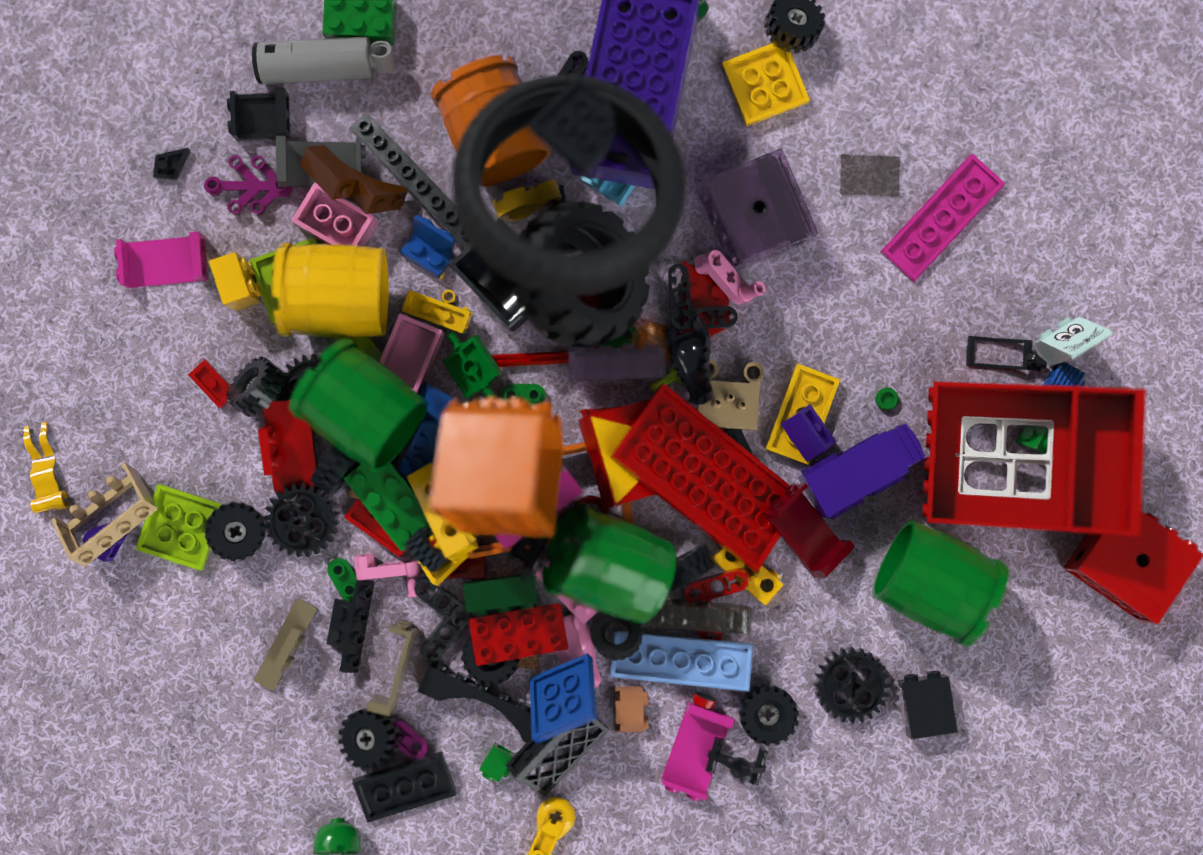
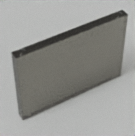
M841 154L840 194L843 196L899 197L900 157Z

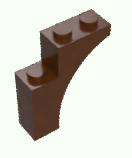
M325 145L306 147L300 166L332 200L350 197L366 214L399 210L403 206L408 193L404 186L379 181L355 170L340 160Z

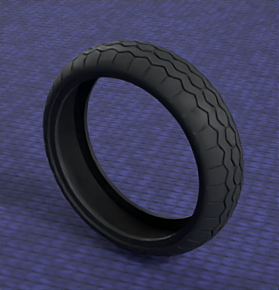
M561 74L537 77L516 84L498 94L475 115L467 126L458 144L452 168L451 186L456 215L474 249L490 266L508 279L527 288L549 294L571 296L594 294L615 288L637 277L648 269L668 247L679 226L685 204L686 178L683 160L676 141L663 120L649 105L628 90L598 78L582 75ZM580 76L607 100L614 115V133L629 143L644 161L654 186L655 207L644 224L636 232L616 245L583 254L557 253L533 246L505 228L496 218L485 200L481 188V179L485 167L496 149L514 133L528 127V124Z

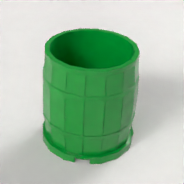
M350 339L338 340L319 356L323 362L316 370L312 371L309 368L301 378L293 392L289 410L293 412L294 417L306 421L315 432L319 433L347 456L376 473L387 466L413 437L426 415L429 402L416 393L405 381L377 362V360L358 350V345Z
M583 502L577 503L579 508L577 510L570 508L565 513L555 530L554 538L549 543L546 554L550 555L551 559L549 568L543 567V588L551 595H562L577 604L610 615L611 617L633 621L636 624L646 623L664 603L671 587L676 566L674 545L645 528H641L611 514L595 511L590 505Z
M910 520L896 535L880 565L874 581L872 598L935 632L954 638V642L967 648L974 644L989 626L990 622L985 619L991 608L998 610L1008 584L1009 568L1000 559H991L978 549L956 538Z

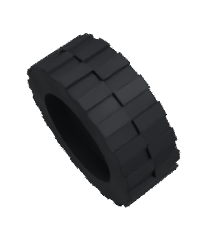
M601 612L592 621L593 625L590 629L592 642L600 655L602 654L604 658L622 661L626 660L627 657H632L639 650V646L643 641L641 624L618 617H611ZM613 623H622L628 629L627 639L620 644H613L606 639V629Z

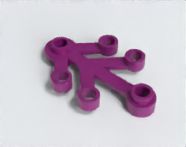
M233 155L228 160L229 166L233 170L238 171L247 181H221L218 177L212 176L204 183L205 190L213 196L220 195L223 191H246L238 200H232L228 203L227 209L233 215L241 214L243 208L260 191L269 192L260 201L255 200L250 204V210L255 215L264 214L266 207L277 197H287L293 190V187L278 189L277 175L267 166L266 160L259 155L251 159V165L256 170L262 171L270 181H260L244 165V161L239 156ZM235 160L240 161L238 166H233ZM262 160L261 166L257 167L255 165L256 161ZM216 182V187L211 189L210 184ZM238 204V210L232 211V206ZM260 204L261 209L259 211H255V206Z

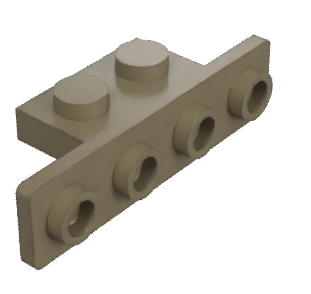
M300 598L296 599L254 678L255 682L272 691L276 689L285 670H289L295 660L293 655L296 649H300L306 639L304 634L318 610L317 607Z

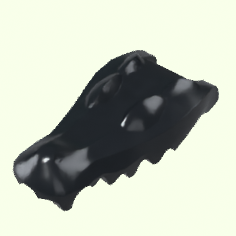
M697 315L691 319L694 330L680 335L671 326L666 328V335L669 340V359L673 363L672 367L678 371L676 376L680 378L681 384L687 387L686 390L690 396L688 402L702 405L711 401L713 397L709 375L711 340L703 319Z

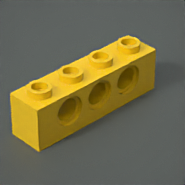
M430 462L407 476L445 558L455 561L478 547L475 541L477 536L476 534L459 533L458 531L452 536L451 530L453 527L430 508L436 467L435 464Z

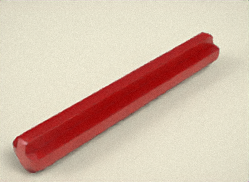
M570 351L491 355L499 367L570 364L572 361Z

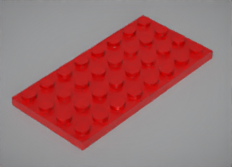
M661 384L610 455V458L753 572L759 571L780 538L779 533L764 515L770 510L769 505L785 494L784 490L789 484L666 384Z

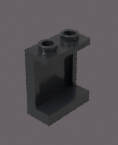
M275 88V93L237 94L235 91H230V98H227V109L230 112L231 120L228 121L227 126L229 134L236 141L276 139V136L291 138L289 93L285 88Z
M936 670L926 672L927 676L918 677V674L904 675V680H898V684L902 688L906 713V735L910 739L958 733L949 676L941 674V671Z

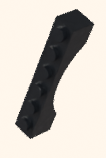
M437 662L436 665L433 663L429 665L417 692L436 701L451 698H467L487 703L502 712L512 722L523 742L527 743L532 737L530 704L522 701L520 704L511 701L512 696L501 691L499 694L490 691L491 687L485 686L484 683L475 684L469 681L470 677L464 673L457 672L456 675L448 671L449 667L443 663Z

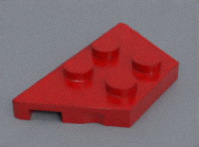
M682 262L689 272L691 308L729 306V298L709 274H699L694 265ZM683 293V303H684V302L686 301V295H685V293ZM727 311L723 316H717V312H713L715 316L714 325L718 324V319H725L726 323H729L730 315ZM704 312L699 314L705 325L710 323L711 318L709 314ZM709 329L708 331L710 337L725 329Z

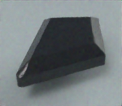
M183 148L155 155L153 178L178 180L191 150Z

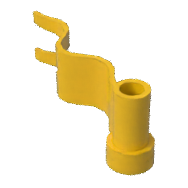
M47 422L41 423L39 434L40 446L44 457L54 455L47 438ZM24 426V445L31 459L42 458L31 440L29 426ZM55 457L32 462L30 479L36 493V499L31 500L30 505L34 513L51 509L62 510L69 508V502H64L63 500L68 498L67 493L64 490L59 491V486L54 476Z

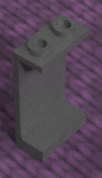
M276 136L278 187H312L315 181L300 166L307 146L325 145L344 163L366 175V167H361V159H365V145L360 144V137H356V142L286 141L285 136Z

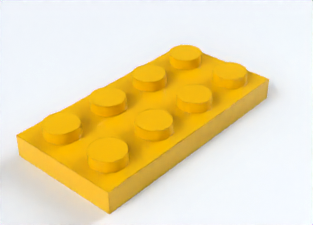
M797 363L765 450L809 465L811 460L806 461L781 424L809 404H811L823 423H825L840 379Z

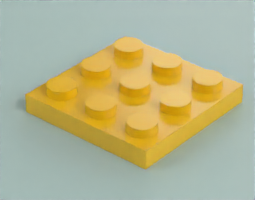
M777 42L722 62L721 66L746 127L808 104L810 101L791 52H786V48L783 46L781 49L776 47Z

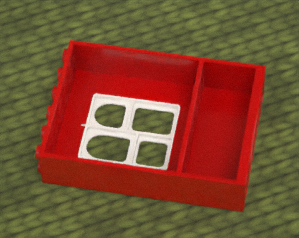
M934 381L933 387H929L928 401L933 403L932 410H928L927 424L931 426V434H926V447L930 449V457L925 458V471L929 472V480H924V494H928V503H923L922 517H926L927 522L1140 536L1146 389ZM979 423L995 424L997 426V443L994 452H979L969 447L966 442V434L971 426ZM1009 425L1046 426L1048 428L1047 453L1044 455L1008 453L1006 451L1007 427ZM976 461L1006 463V489L1004 491L971 488L964 479L966 467ZM1020 463L1043 464L1046 466V489L1043 493L1019 492L1017 490V466Z

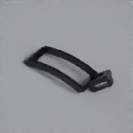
M968 336L966 366L1010 370L1032 369L1035 372H1040L1042 368H1046L1047 362L1032 351V340ZM975 340L1024 344L1023 365L1010 366L973 363Z

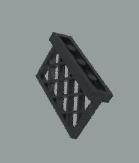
M596 719L540 743H536L531 737L505 766L516 781L525 783L545 797L609 729L600 720ZM599 727L593 734L588 735L589 728ZM583 730L582 737L574 738V732ZM568 734V740L561 741ZM581 744L577 751L572 752L573 745ZM567 747L566 754L557 756L558 749ZM552 751V756L544 759ZM565 761L561 768L556 769L557 762ZM551 764L550 771L541 773L542 766ZM536 768L535 774L528 776ZM549 778V781L541 787L540 780Z

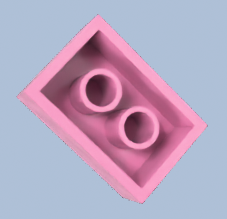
M316 182L312 185L291 220L298 228L326 244L360 246L366 245L379 223L373 215L366 214L361 208L344 198L332 200Z

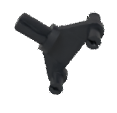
M715 737L712 749H709L707 753L709 759L705 771L708 773L711 771L714 774L717 762L728 767L731 775L738 779L740 783H745L746 780H749V783L753 785L755 783L758 786L761 774L765 773L766 770L765 761L769 752L759 749L756 762H749L743 757L735 758L723 755L720 752L724 739Z

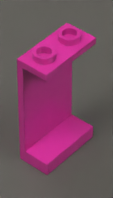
M197 231L189 232L190 237L131 243L116 239L117 247L114 248V255L116 260H118V269L116 270L117 281L123 287L134 288L208 280L205 236Z
M691 701L688 702L661 778L662 785H665L664 788L673 793H677L678 790L687 793L686 796L695 801H699L700 798L707 800L708 795L706 791L712 777L711 771L710 773L705 771L709 759L707 753L709 749H712L715 737L725 740L728 728L732 729L734 723L732 716L713 709H704Z

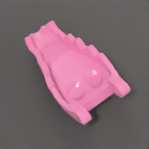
M574 614L564 617L569 648L553 653L562 664L587 653L593 657L596 688L601 683V676L596 665V654L590 631L591 627L588 621L583 624Z

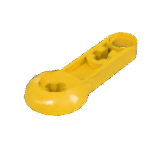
M551 797L543 801L539 806L536 815L537 834L527 855H551L556 842L574 826L576 819L575 809L565 798ZM559 811L560 817L563 816V819L557 820L556 823L552 822V817H549V815Z

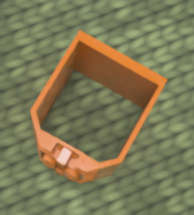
M487 397L486 400H474L473 403H465L462 406L459 399H453L442 417L430 508L459 533L554 538L563 458L561 418L558 414H553L552 418L553 405L551 402L545 401L544 404L531 406L528 401H524L521 398L500 400L495 397Z

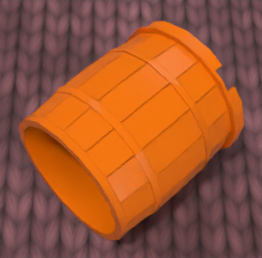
M493 55L475 60L452 71L453 78L445 84L440 80L434 85L430 95L435 107H439L443 124L455 151L463 133L475 115L498 94L522 82L517 73L518 67L513 57L509 56V60H503L501 55ZM528 127L519 130L507 138L492 154L482 175L481 188L501 184L529 172L550 156L551 148L528 130Z

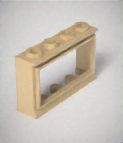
M125 462L121 466L128 476L122 481L114 476L107 477L106 482L112 489L104 495L95 490L90 491L87 495L90 501L93 502L92 505L86 509L78 505H72L69 511L75 518L67 524L55 517L51 520L68 558L83 567L91 563L158 509L139 476V472ZM133 486L140 500L80 546L74 532Z

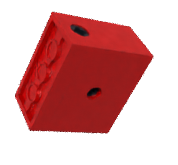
M1141 511L1140 536L1086 533L1063 569L1138 621L1158 625L1202 560L1203 553L1198 550L1199 546L1187 539L1184 541L1178 536L1179 532L1169 526L1164 527L1158 523L1159 519L1150 513L1145 514Z

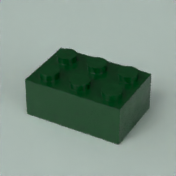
M536 572L531 573L527 582H522L519 574L464 583L466 613L473 612V616L487 614L491 609H496V613L510 611L512 606H519L520 610L534 608L535 603L539 601Z

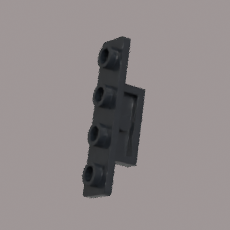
M356 580L352 601L336 598L334 600L326 644L343 649L339 670L342 673H357L359 670L373 596L374 581Z

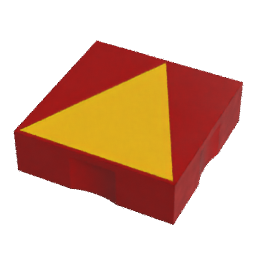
M650 399L593 413L578 419L586 450L593 463L595 480L604 509L656 495L610 458V455Z

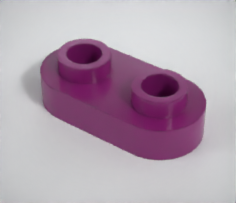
M397 720L398 722L394 724L395 727L400 726L404 731L403 735H401V742L396 743V745L400 746L399 750L411 760L424 757L429 748L427 740L408 722ZM419 743L421 750L415 751L413 744Z

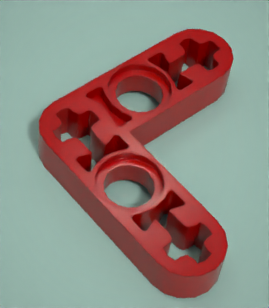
M735 568L690 582L685 589V598L701 639L713 640L712 637H707L709 632L707 624L711 622L713 623L710 625V630L712 633L717 634L714 640L722 639L723 630L711 600L746 589L750 583V575L745 569ZM737 574L739 578H744L741 585L736 581L732 582L729 588L728 582L734 580ZM718 580L722 582L723 590L715 591L711 586L712 581ZM694 587L696 590L701 591L698 598L696 594L691 593ZM698 609H707L710 617L702 619L698 615Z

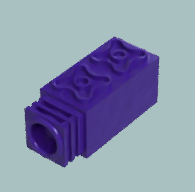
M904 423L895 426L893 429L888 430V432L876 433L840 454L835 452L802 469V475L797 478L801 484L806 483L808 485L805 492L819 515L823 518L835 519L848 510L862 504L865 496L869 497L872 495L873 497L904 480V474L909 472L908 468L925 459L926 456L923 453L918 438L908 425Z

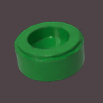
M883 388L875 395L877 407L884 411L894 409L899 401L897 392L891 388Z

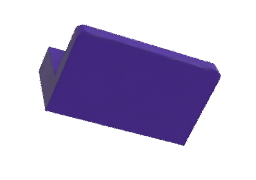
M811 404L781 424L806 461L813 459L836 443V440Z

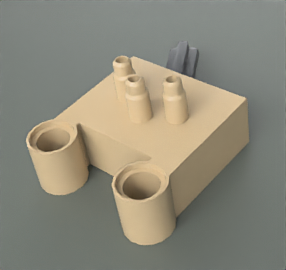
M710 359V366L713 369V373L710 375L713 397L711 401L697 405V410L720 429H726L732 439L752 454V450L742 430H757L760 380L764 376V368L757 362L748 363L741 373L746 383L711 381L718 372V365L714 360ZM752 367L758 371L756 379L748 377V368Z

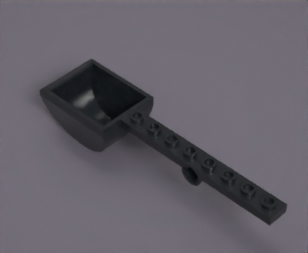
M365 113L350 129L360 137V140L398 178L405 188L462 245L465 250L448 265L510 331L515 332L529 316L524 305L518 306L513 291L517 288L516 282L499 273L478 254L459 223L454 203L391 137ZM501 218L498 219L505 228L517 236Z

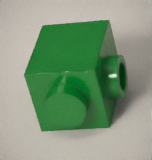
M494 742L480 766L479 771L482 772L481 775L492 782L494 780L499 782L502 776L507 778L510 772L505 765L515 753Z

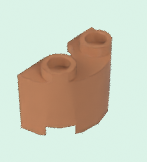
M615 687V732H643V730H648V715H644V706H648V692H643V687Z

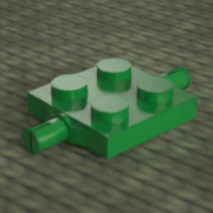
M455 332L450 333L446 338L453 346V349L442 362L465 398H470L480 391L483 392L486 398H496L497 396L493 393L490 385L495 378L502 374V371L480 337L475 335L466 342L461 343Z

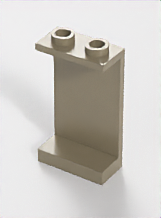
M400 620V622L389 626V632L405 635L406 638L390 698L376 694L368 702V711L390 716L397 709L418 628L413 627V622Z

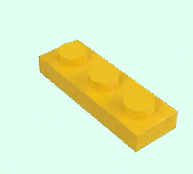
M408 290L402 312L466 334L473 312L412 290Z

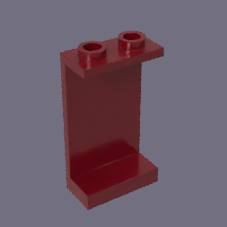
M793 483L784 490L785 494L780 499L773 501L769 505L770 510L764 516L814 578H827L855 548V545L851 540H839L803 494L808 485L806 483Z

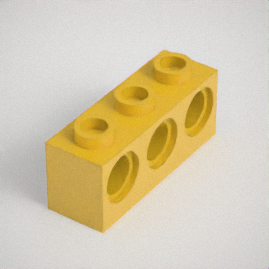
M723 547L713 556L716 564L724 571L745 566L737 558L733 561H728L725 557L727 550ZM761 566L759 571L754 572L750 576V583L746 590L766 606L784 584L779 581L782 577L772 568L768 571ZM737 574L735 580L741 585L744 578H739ZM764 579H769L772 583L771 589L768 591L761 590L760 584Z

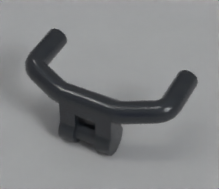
M556 516L555 530L560 522L558 516ZM523 536L511 548L510 554L525 562L520 574L522 582L529 580L533 567L550 537H539L537 540L531 536ZM526 545L532 547L530 553L524 551Z

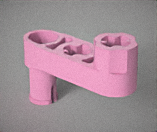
M712 250L695 258L696 271L699 274H709L726 296L735 304L746 303L754 297L764 295L765 285L761 281L747 285L720 251Z
M374 553L354 556L357 580L404 575L407 579L408 597H417L414 591V583L422 574V568L416 560L376 564Z

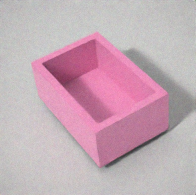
M399 313L379 363L410 385L416 393H419L424 382L427 381L446 334L440 329Z

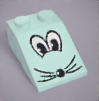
M1067 317L1057 324L1059 328L1052 332L1051 329H1048L1038 336L1040 340L1034 344L1048 366L1074 359L1113 333L1110 329L1082 317L1072 320L1070 317Z

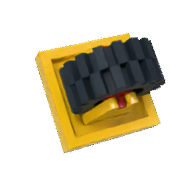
M421 527L406 542L407 549L411 551V556H415V560L419 562L431 583L439 586L470 556L467 553L455 561L446 559L432 529L428 531L427 528ZM453 529L451 530L452 536L456 534Z

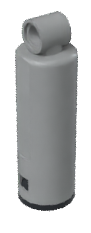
M367 37L254 42L252 47L254 75L260 85L365 80L373 77L374 70L379 74H387L395 68L391 45L386 41H377L371 45Z

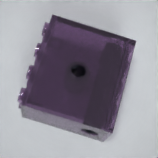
M782 148L704 180L701 188L702 193L699 194L704 206L708 205L711 212L708 214L710 223L713 227L717 226L720 233L717 235L719 244L722 248L726 247L729 254L726 256V259L737 272L809 243L818 233Z

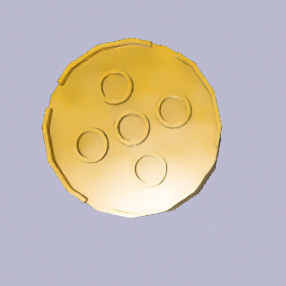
M292 242L281 243L284 247H278L276 251L272 285L273 297H279L280 310H274L277 331L281 337H291L294 334L330 338H358L385 335L389 308V272L385 248L341 244L293 246Z

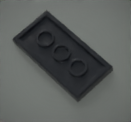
M443 751L354 778L352 782L367 823L457 795Z

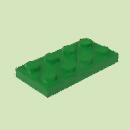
M392 462L376 473L361 464L344 478L345 482L401 552L407 548V540L421 527L427 528V530L431 529L412 487Z

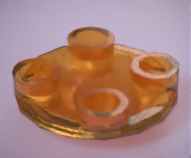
M647 323L635 331L632 338V351L635 358L641 364L647 367H660L670 360L669 340L666 335L667 325Z

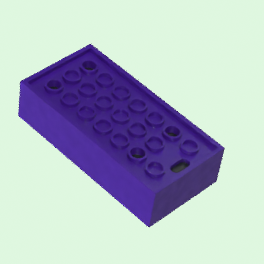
M602 0L586 76L613 83L643 100L659 115L673 137L699 16V0ZM615 133L612 145L606 156L584 176L654 189L652 178L642 158L629 143ZM569 163L573 175L584 176Z

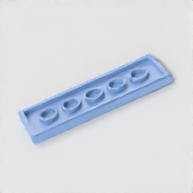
M614 630L613 644L624 642L628 637V631ZM643 633L642 644H640L639 650L632 657H627L626 660L611 661L610 677L749 692L753 644Z

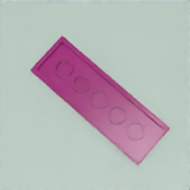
M972 153L880 253L912 282H915L1006 183Z

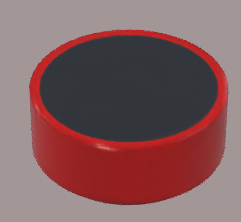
M695 692L692 699L694 704L708 710L714 709L717 702L715 698L700 692Z

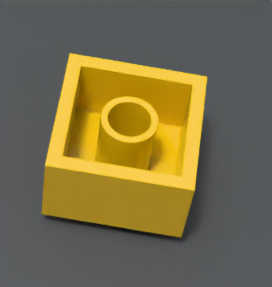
M236 252L209 261L223 305L238 311L261 303L260 296L262 295L258 283L254 281V271L250 261L248 262L245 257Z

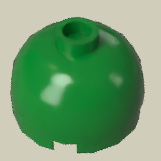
M332 818L329 824L321 826L316 832L313 843V855H349L359 853L361 842L357 828L352 824L345 823V818Z

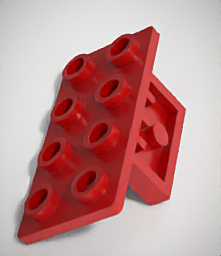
M291 400L271 401L269 403L270 406L267 409H263L265 425L258 429L264 476L272 475L274 492L279 490L284 492L283 487L287 485L292 489V484L298 483L299 487H301L304 482H307L309 489L313 485L310 481L311 476L317 468L313 429L306 421L294 417L293 412L289 410Z
M561 603L495 613L469 620L477 666L567 650L569 648Z

